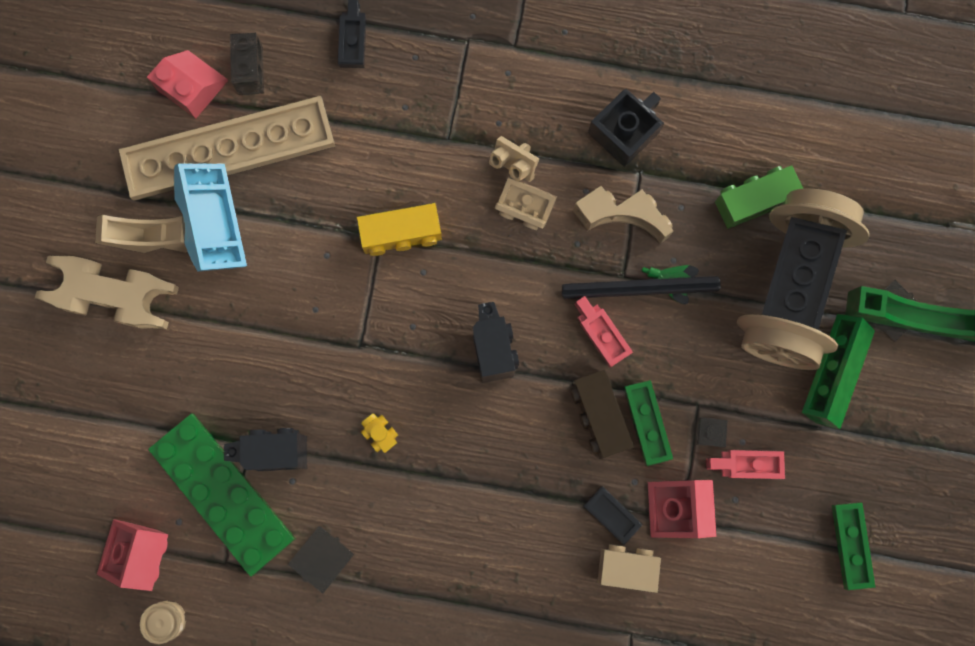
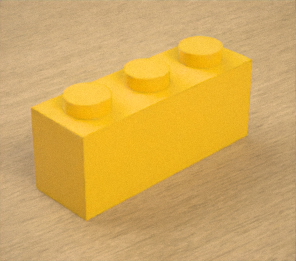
M436 203L357 217L362 248L365 254L370 253L371 256L382 255L385 253V250L391 249L406 251L411 249V246L422 244L425 247L437 244V241L442 240Z

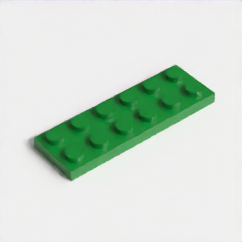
M191 413L148 449L250 577L259 572L296 540L235 463L224 461V450L195 414Z

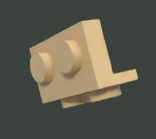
M508 177L500 199L495 205V209L500 211L499 215L507 219L513 220L516 217L523 220V225L528 228L537 230L539 227L543 229L557 196Z

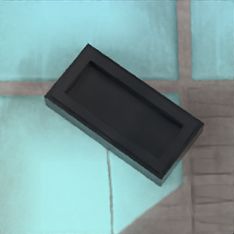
M603 486L583 505L623 545L643 525Z

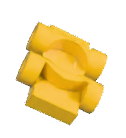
M373 413L361 423L364 427L361 433L367 440L370 437L374 439L371 446L376 452L382 449L386 453L397 444L395 438L398 434L392 427L389 430L385 428L388 421L383 415L377 418Z

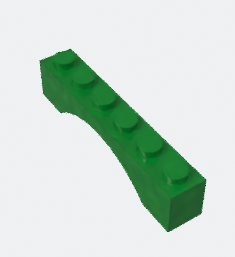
M860 286L848 292L845 315L862 317L867 322L975 342V310L916 302L886 290Z

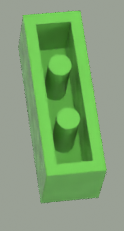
M792 165L784 169L778 166L768 171L764 177L759 178L756 175L745 180L742 186L736 188L735 185L724 188L720 191L721 194L716 199L715 204L727 229L767 214L777 206L784 205L788 193L793 190L803 189Z

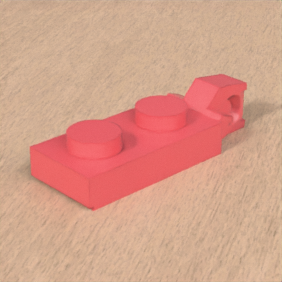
M585 296L576 301L574 305L581 314L577 317L580 326L609 368L633 353L603 308L601 309L598 305L592 307Z
M729 450L721 452V458L706 459V470H721L722 477L785 479L784 451Z

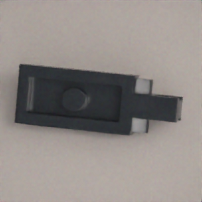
M348 0V12H342V15H340L339 68H365L366 17L365 13H360L359 0Z

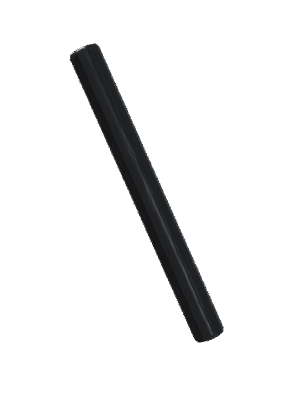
M717 276L571 283L563 284L561 290L563 299H580L584 296L586 298L718 292L721 282Z

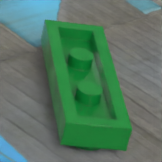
M651 380L625 386L624 392L645 466L672 460L673 455Z
M863 503L831 505L844 589L876 588Z

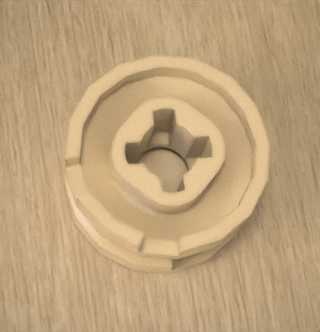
M168 600L151 605L141 616L140 631L143 637L154 644H163L175 639L185 628V611L178 603Z

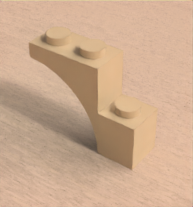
M600 186L576 202L573 209L588 231L606 223H628L646 230L660 244L673 233L672 223L669 218L661 215L656 208L657 204L653 197L649 194L646 195L643 189L616 206V200L612 193L608 190L605 191Z
M106 215L97 217L95 241L97 244L142 253L160 248L188 252L184 244L185 223L183 216L160 220L126 219Z

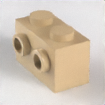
M609 544V549H601L597 583L605 586L658 593L661 558L653 556V550L637 548L636 553L625 552V546Z

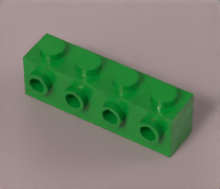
M837 314L830 337L837 342V350L832 353L823 354L820 367L817 369L802 413L816 424L841 429L875 332L862 317Z

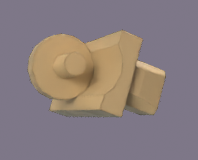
M501 136L496 141L489 164L496 169L502 166L507 168L510 177L518 182L522 179L531 182L534 179V172L539 158L529 153L530 145L523 143L519 147Z

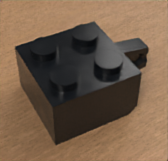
M624 89L591 121L588 134L621 165L626 167L660 133L664 122L656 116L653 110L658 106L661 98L653 92L642 101L640 98L637 99L630 91Z
M494 302L479 304V321L473 327V341L482 383L512 378L518 369L519 359L517 351L511 350L510 346L513 343L512 339H514L511 323L506 324L505 317L499 316Z
M294 428L277 429V434H272V432L266 430H249V435L240 436V441L224 444V461L240 462V465L245 470L260 472L308 469L307 436L299 434V430H294Z

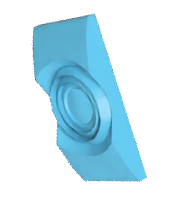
M176 164L174 166L175 201L184 218V244L196 270L199 272L246 267V259L225 164Z

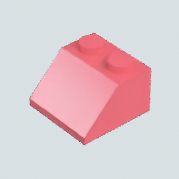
M188 50L164 57L147 76L157 91L195 119L228 82L227 78Z
M713 480L648 482L651 538L716 537Z
M113 519L97 575L120 588L152 591L154 583L159 577V565L162 555L167 549L168 534L157 529Z

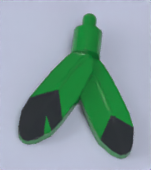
M691 265L676 266L663 270L653 267L649 269L643 267L641 269L642 272L647 274V277L653 279L688 278L696 276L699 272L698 268ZM687 293L669 294L672 299L680 304H688L689 302Z

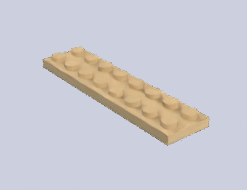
M321 96L122 148L119 149L130 198L138 200L174 190V166L176 164H225L227 175L335 147L323 99Z

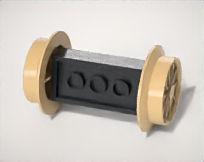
M806 188L791 191L788 193L784 205L777 206L771 210L769 215L771 223L786 233L762 315H743L737 319V325L745 332L741 347L746 352L777 365L801 370H816L820 367L823 354L832 353L837 350V342L818 329L842 247L859 246L866 243L869 239V231L861 223L864 210L857 202L835 192Z

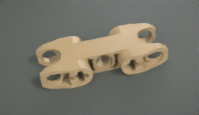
M75 256L47 257V264L62 270L64 281L54 291H37L36 299L52 304L66 312L84 316L87 315L90 304L116 309L114 322L140 329H167L169 322L153 316L150 311V304L160 294L177 295L179 287L175 284L163 281L149 273L131 269L128 270L125 281L99 276L102 265L95 261Z

